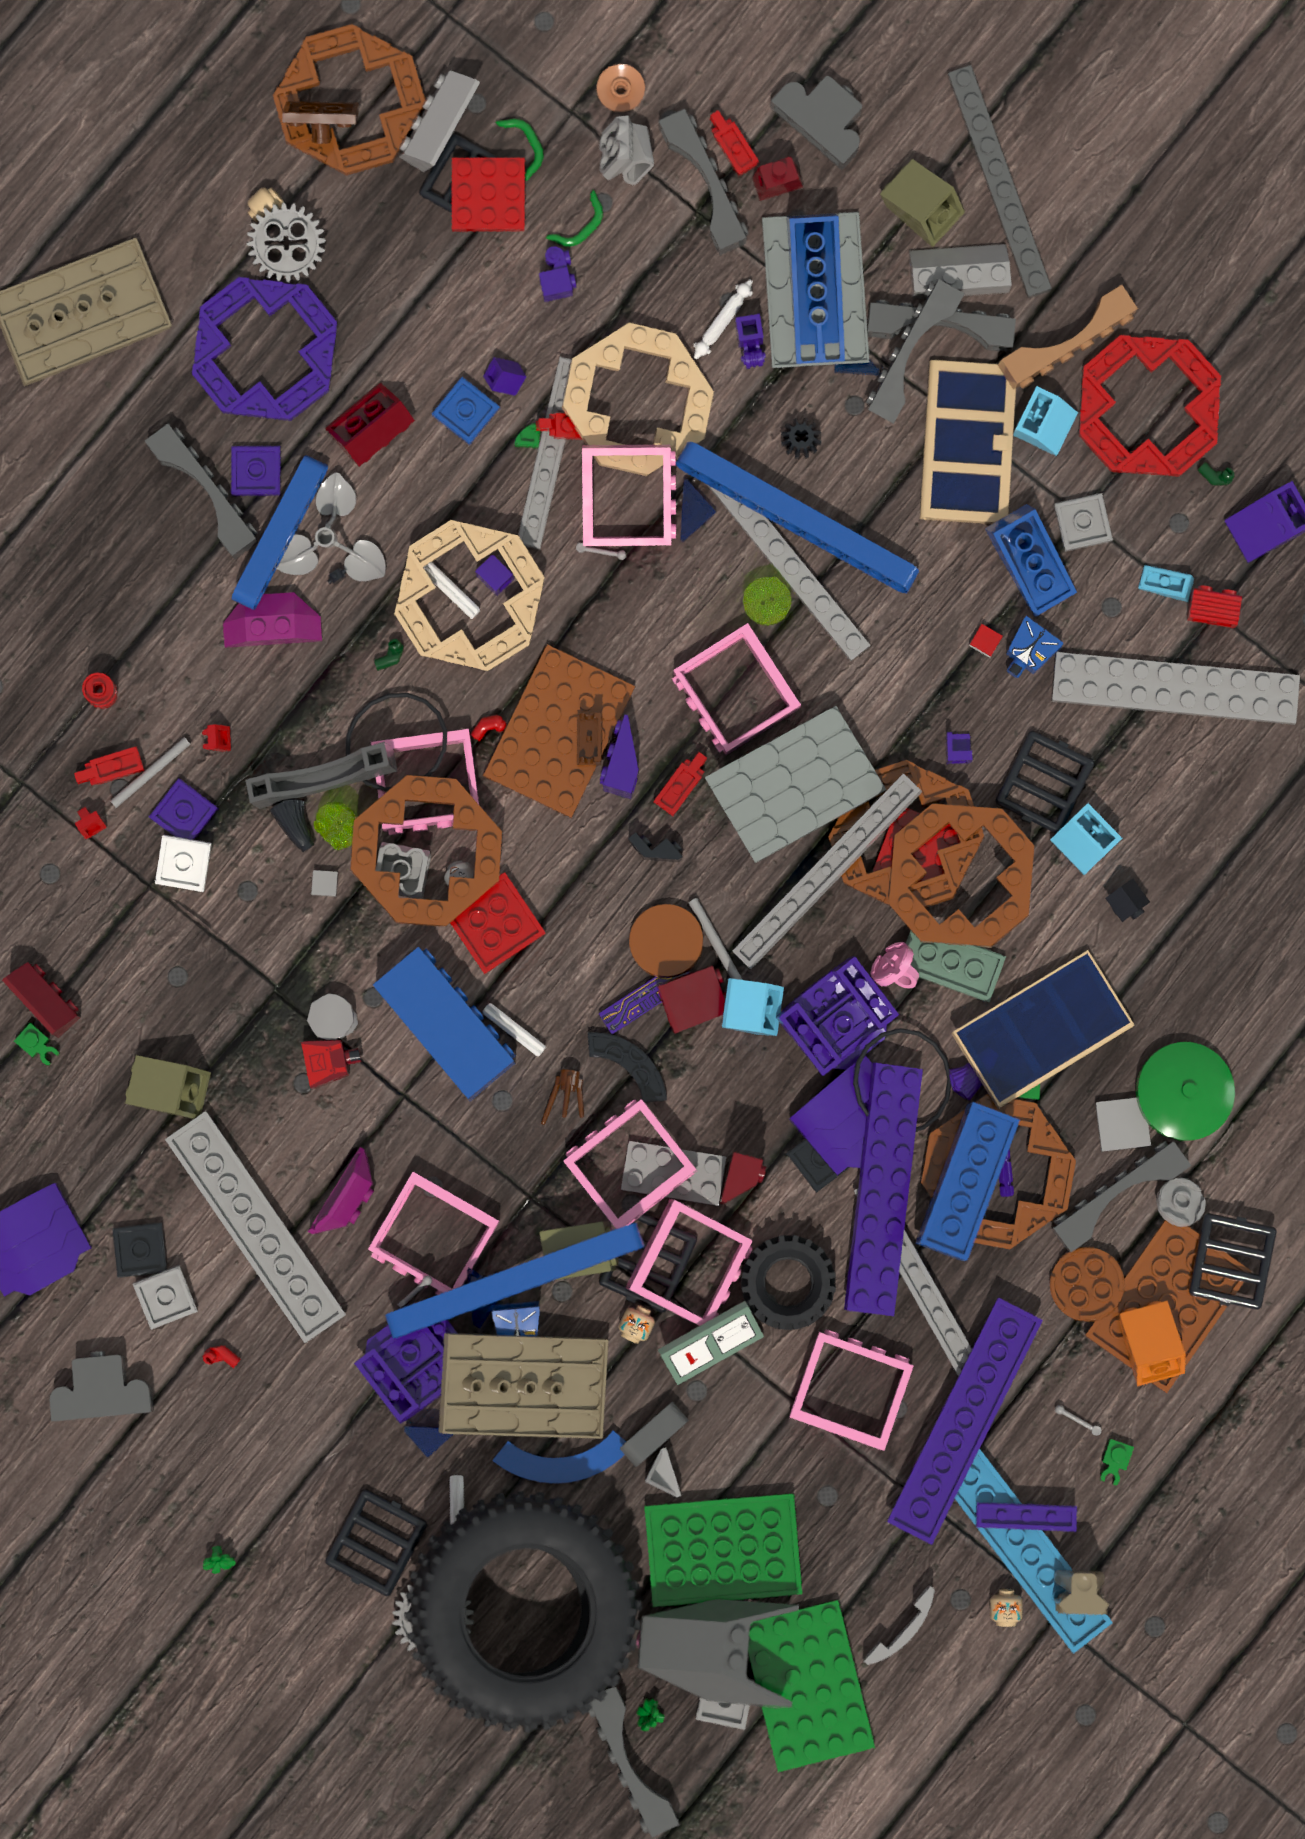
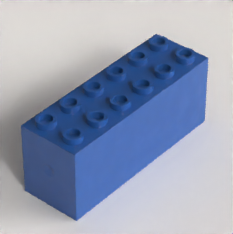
M417 947L375 982L373 986L467 1099L472 1101L515 1065L513 1060L515 1054L506 1043L501 1046L497 1041L500 1036L490 1024L485 1027L481 1022L484 1017L474 1005L470 1008L465 1003L468 998L458 986L454 989L449 984L453 980L443 968L438 970L434 966L437 961L427 949L422 951Z
M975 1102L967 1104L917 1236L916 1244L960 1261L968 1260L1019 1124V1119Z

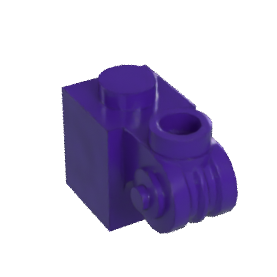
M550 247L545 253L546 264L553 268V270L539 273L544 302L573 296L572 288H576L574 274H569L567 265H571L569 251H563L559 247Z
M760 314L736 317L735 328L739 348L743 347L744 351L743 356H741V362L746 365V369L755 368L756 366L762 367L766 356L765 352L762 353V349L759 346L763 344L764 338Z

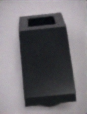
M635 832L628 838V842L644 860L680 862L683 859V856L680 854L683 850L674 840L670 842L666 838L651 851L650 847L652 844L643 834L639 837Z

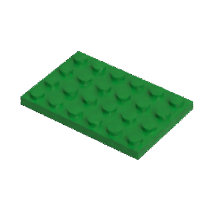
M794 1493L644 1506L653 1607L702 1603L715 1599L740 1600L802 1594Z
M838 1599L752 1622L749 1628L748 1654L755 1682L757 1685L792 1702V1707L787 1708L762 1707L777 1771L781 1772L875 1748Z

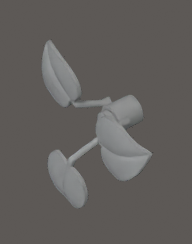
M336 472L329 476L319 488L316 496L318 511L323 515L332 514L329 522L325 527L320 528L316 532V541L312 547L307 537L294 535L277 567L281 572L291 575L308 574L318 565V556L314 550L318 546L325 548L336 546L350 554L345 559L344 567L352 579L370 581L385 576V559L381 550L374 543L367 540H359L355 543L352 550L337 542L338 536L331 529L336 519V514L346 516L352 512L356 505L355 491L340 473Z

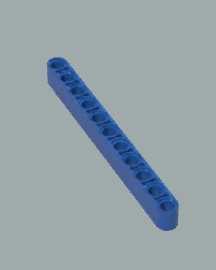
M694 442L686 443L676 461V466L685 473L901 593L909 592L919 573L918 568Z
M633 1223L390 1312L385 1317L392 1338H398L645 1246L637 1224Z

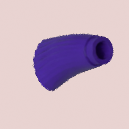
M987 1047L977 1056L990 1074L999 1056ZM967 1063L964 1066L949 1069L952 1090L963 1099L970 1101L982 1086L970 1063Z

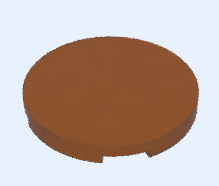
M662 904L647 909L636 919L631 928L629 945L635 962L642 970L655 977H673L686 973L697 963L703 949V934L698 921L689 911L676 905Z
M1079 1247L1071 1253L1067 1252L1057 1262L1050 1276V1291L1055 1304L1065 1315L1078 1321L1092 1322L1107 1317L1119 1306L1124 1295L1125 1279L1118 1262L1105 1251L1095 1247Z

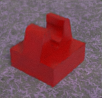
M207 725V729L202 731V735L208 736V744H203V748L220 752L231 751L230 726Z
M86 807L77 811L81 820L77 821L75 825L86 840L107 828L97 811L90 813Z

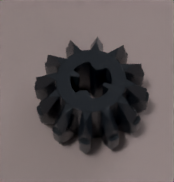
M795 418L793 419L794 427L789 423L785 424L787 431L781 432V437L786 440L781 442V446H790L786 454L790 455L795 451V459H799L800 453H803L804 458L808 459V450L816 454L817 448L815 446L821 445L822 441L817 438L821 435V431H813L816 427L815 422L807 426V418H803L802 424H799L798 419ZM796 435H798L799 437L805 435V442L802 440L800 442H797Z

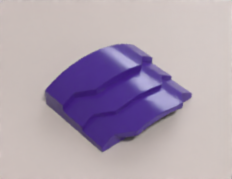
M851 956L802 992L776 1016V1019L810 1059L819 1073L824 1076L832 1068L847 1070L858 1060L865 1045L880 1033L886 1032L887 1024L899 1014L857 958ZM885 1037L881 1038L878 1042L871 1046L867 1053L875 1046H877L880 1042L885 1040Z
M865 1056L860 1064L858 1086L862 1102L868 1110L873 1064ZM856 1062L789 1119L836 1175H839L847 1167L861 1168L867 1116L858 1105L853 1085Z
M57 1183L51 1184L0 1211V1290L4 1297L14 1291L27 1295L38 1292L74 1272L79 1255L92 1249Z
M448 1320L394 1339L387 1325L367 1340L365 1355L354 1363L400 1424L441 1396L444 1333H457Z

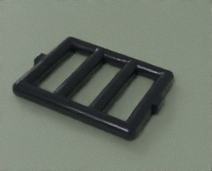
M453 134L419 190L420 196L452 213V183L443 197L434 193L431 189L456 146L469 152L466 158H499L457 134Z
M1029 731L995 802L997 805L1021 816V820L1029 824L1032 821L1054 833H1058L1065 826L1092 771L1094 761L1068 748L1069 744L1061 740L1058 743L1035 731ZM1034 742L1083 765L1077 779L1029 756L1028 754ZM1023 764L1072 787L1067 799L1064 800L1019 778L1018 775ZM1015 786L1062 809L1056 822L1007 799L1012 787Z
M644 1213L636 1220L656 1228L660 1219ZM672 1226L669 1235L686 1242L681 1254H675L664 1248H661L658 1257L676 1264L671 1277L668 1278L652 1270L649 1271L646 1279L666 1287L662 1298L670 1302L697 1242L696 1235L676 1226ZM642 1239L644 1246L646 1247L648 1241ZM619 1256L617 1266L633 1273L637 1263ZM613 1271L601 1274L599 1279L601 1286L625 1296L626 1300L635 1303L637 1301L662 1313L667 1311V1309L628 1290L625 1288V1285L611 1280Z
M1206 1213L1203 1218L1189 1294L1195 1297L1218 1301L1220 1305L1224 1306L1232 1304L1255 1310L1261 1309L1277 1234L1276 1228L1248 1222L1247 1218L1238 1216L1234 1219ZM1212 1224L1266 1235L1264 1248L1260 1250L1210 1239ZM1207 1249L1261 1260L1258 1274L1205 1263ZM1202 1273L1256 1284L1254 1297L1251 1299L1201 1288Z
M363 1489L325 1558V1563L351 1578L350 1581L357 1585L362 1583L384 1596H390L427 1527V1522L401 1508L402 1505L394 1500L390 1502L367 1489ZM369 1501L415 1526L409 1540L361 1515L366 1502ZM355 1523L403 1548L404 1550L398 1561L395 1562L349 1537ZM343 1546L391 1570L392 1572L386 1584L338 1560L337 1557Z

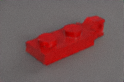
M719 110L711 114L710 120L715 127L711 130L713 137L738 177L758 166L759 160L735 122H732L730 119L725 121Z
M566 413L549 414V418H539L536 421V431H549V436L554 437V439L582 440L575 429V425Z
M136 746L90 760V763L85 764L86 770L76 772L74 776L78 784L90 781L91 786L145 770Z
M699 752L692 762L688 759L684 763L682 762L653 803L673 817L702 779V775L705 772L700 768L706 762L707 757Z

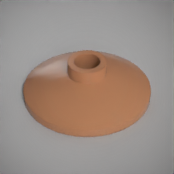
M624 64L613 65L603 71L598 79L597 94L599 100L606 108L612 111H630L637 107L644 97V80L641 74L631 66ZM622 87L625 89V93L618 94L616 90Z

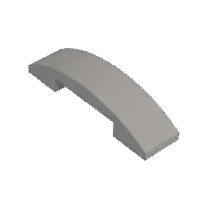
M930 1585L913 1602L919 1609V1612L888 1647L879 1641L863 1658L867 1665L879 1662L897 1652L919 1630L929 1612L934 1596V1589Z

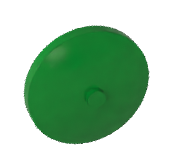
M1178 1042L1157 1050L1146 1060L1137 1078L1136 1098L1142 1116L1155 1131L1173 1140L1193 1141L1209 1136L1225 1123L1233 1108L1235 1086L1227 1064L1217 1053L1201 1044Z

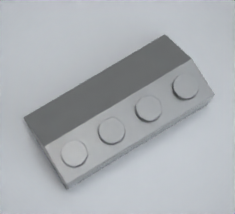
M451 70L444 75L440 74L434 84V87L437 89L433 96L429 94L422 107L425 110L422 116L418 115L411 125L413 129L411 136H406L399 147L402 150L399 157L423 172L433 167L480 82Z
M1006 244L909 251L912 299L927 298L928 296L924 295L931 281L935 283L937 279L965 293L964 296L1009 293L1012 286L1010 261Z

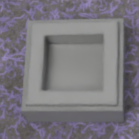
M313 870L311 895L337 897L338 872Z

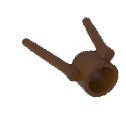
M562 1069L560 1076H556L555 1085L541 1121L542 1125L546 1124L560 1086V1090L565 1091L562 1117H567L570 1092H575V1089H577L579 1116L581 1118L584 1117L583 1080L579 1079L580 1072Z

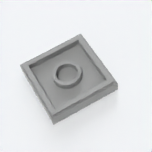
M1102 493L1054 503L1064 552L1113 541Z
M1137 1098L1095 1103L1101 1152L1151 1146L1149 1126L1140 1112Z
M180 1265L133 1282L134 1289L151 1330L198 1311Z
M747 1678L749 1681L755 1682V1679ZM700 1698L696 1720L745 1730L750 1705L712 1702Z

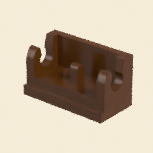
M580 713L577 716V765H601V713H593V715Z

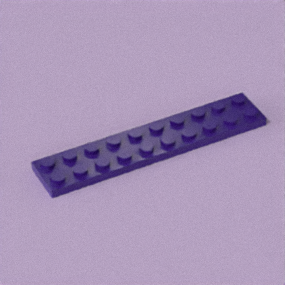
M873 1063L844 1310L888 1316H894L923 1069Z
M1000 1298L996 1299L886 1522L931 1545L933 1544L1043 1321L1042 1319Z

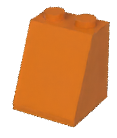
M1154 1301L1146 1307L1139 1309L1135 1307L1128 1308L1119 1314L1120 1327L1137 1386L1185 1374V1351L1168 1301Z

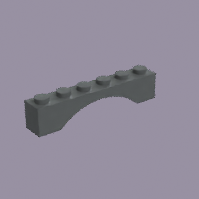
M683 109L659 120L658 128L668 149L680 154L691 162L707 184L713 207L709 235L719 256L745 245L746 236L748 235L747 228L743 221L739 223L735 215L738 214L737 207L734 201H729L725 194L728 192L724 180L718 179L715 173L718 170L716 163L712 157L708 158L705 152L707 145L702 136L698 137L695 131L697 124L693 115H688L686 110Z
M939 279L935 283L930 282L924 295L928 296L923 305L918 304L913 313V317L916 318L912 326H906L901 335V338L904 339L900 348H894L889 358L892 361L888 370L885 368L882 370L877 380L880 382L877 391L872 390L865 402L869 404L867 407L869 411L894 424L905 404L903 390L906 362L913 347L930 327L954 314L965 293Z
M877 300L875 303H871L867 326L868 337L892 339L904 332L906 326H912L916 319L913 317L916 307L910 303H900L899 306L890 305V302L885 300ZM956 309L952 316L939 321L933 326H944L961 331L978 341L986 350L1011 353L1016 319L1010 318L1008 314L988 316L983 311H972V314L962 313L961 309Z
M166 424L146 439L145 443L162 465L188 474L207 491L217 514L218 538L233 559L236 560L258 543L255 538L258 534L250 522L245 525L240 518L243 513L235 503L229 504L226 500V497L229 495L221 484L216 486L211 479L214 475L206 465L203 467L199 465L196 460L200 457L191 446L186 448L182 442L185 438L177 427L172 429L169 424Z
M382 742L360 748L352 754L322 765L295 771L268 773L246 779L250 803L261 809L278 804L284 799H297L397 772L398 770L393 748L387 743Z
M1166 1141L1162 1142L1153 1149L1156 1152L1150 1158H1147L1146 1155L1134 1163L1135 1169L1129 1173L1126 1170L1122 1171L1114 1177L1116 1182L1110 1187H1107L1106 1184L1094 1192L1095 1198L1089 1202L1085 1198L1074 1206L1076 1211L1070 1216H1067L1065 1213L1054 1221L1056 1226L1052 1228V1231L1068 1252H1073L1092 1238L1094 1226L1101 1212L1120 1192L1141 1182L1154 1180L1170 1181L1191 1166L1174 1141L1169 1144Z
M610 1686L605 1689L608 1694L604 1697V1700L599 1702L597 1699H594L591 1702L592 1708L588 1711L591 1718L596 1717L600 1724L596 1729L601 1740L607 1739L611 1749L607 1750V1753L612 1763H618L621 1772L618 1773V1777L623 1787L628 1786L632 1795L628 1796L634 1811L639 1809L643 1817L639 1819L644 1833L649 1832L651 1837H654L679 1825V1820L669 1799L647 1786L630 1764L624 1748L622 1735L626 1706L617 1686L615 1688Z

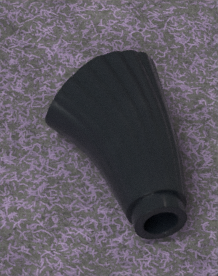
M284 799L271 808L270 813L287 837L304 853L315 845L305 820L306 802L296 799Z

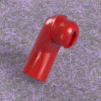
M499 715L483 717L470 735L480 742L488 730L503 731L506 727V722Z
M224 1345L210 1347L203 1354V1361L206 1364L211 1365L216 1362L225 1361L233 1369L241 1360Z

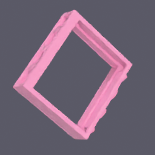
M582 445L583 546L671 545V539H676V524H671V514H676V500H671V490H676V475H671V466L676 465L675 451H671L670 445ZM663 455L664 536L593 537L592 456Z
M748 623L673 670L675 677L672 680L679 691L682 689L688 696L685 699L692 711H698L701 716L698 719L701 726L706 732L710 730L714 736V739H712L714 746L718 752L723 750L725 755H728L799 710L801 706ZM741 639H744L787 707L728 744L684 675Z
M469 729L447 732V745L464 744L470 795L479 804ZM443 732L371 742V745L385 742L393 748L394 752L442 746ZM384 775L376 777V783L386 787ZM377 789L378 798L382 797L386 793L384 791ZM453 814L404 820L403 825L382 824V829L384 832L388 831L389 835L402 834L403 829L413 828V832L428 830L427 826L437 825V828L452 827Z
M642 1099L639 1102L633 1100L624 1107L625 1113L619 1117L617 1115L612 1116L604 1123L606 1127L599 1133L597 1130L593 1131L585 1138L586 1143L579 1148L576 1145L565 1154L567 1158L563 1160L616 1229L633 1223L698 1171ZM641 1111L684 1167L621 1217L617 1218L575 1162Z
M412 1172L368 1249L373 1252L371 1257L383 1264L385 1260L393 1263L392 1269L404 1276L407 1272L416 1277L414 1282L417 1284L422 1283V1279L425 1276H429L380 1247L415 1185L488 1226L453 1288L431 1277L432 1283L430 1285L437 1289L435 1294L439 1295L464 1285L500 1221Z
M670 1199L625 1288L701 1326L719 1316L717 1311L721 1303L725 1304L730 1295L728 1289L732 1281L736 1282L741 1273V1268L739 1267L743 1259L746 1260L749 1257L753 1248L750 1246L753 1240L676 1200ZM679 1212L740 1243L703 1318L642 1288Z
M825 1329L824 1334L818 1332L789 1417L884 1451L913 1369V1365L908 1364L910 1359L897 1354L895 1358L885 1356L886 1350L872 1346L871 1350L861 1347L863 1342L848 1338L847 1342L838 1339V1333ZM824 1342L903 1370L880 1438L801 1411Z

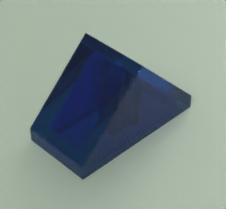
M404 1426V1432L427 1458L454 1435L439 1433V1428Z

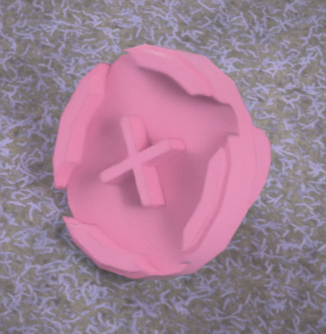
M897 942L888 946L885 949L887 953L883 957L879 955L874 961L871 968V977L880 986H888L895 982L903 988L915 987L919 973L910 965L914 954L912 948L904 942Z

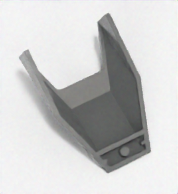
M715 1599L642 1616L637 1668L706 1701L777 1709L792 1707L791 1701L749 1681L746 1677L750 1624L757 1620L799 1610V1605Z

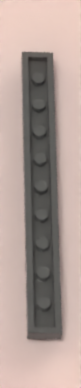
M970 65L949 72L947 76L1027 298L1049 292L1052 288L972 67Z

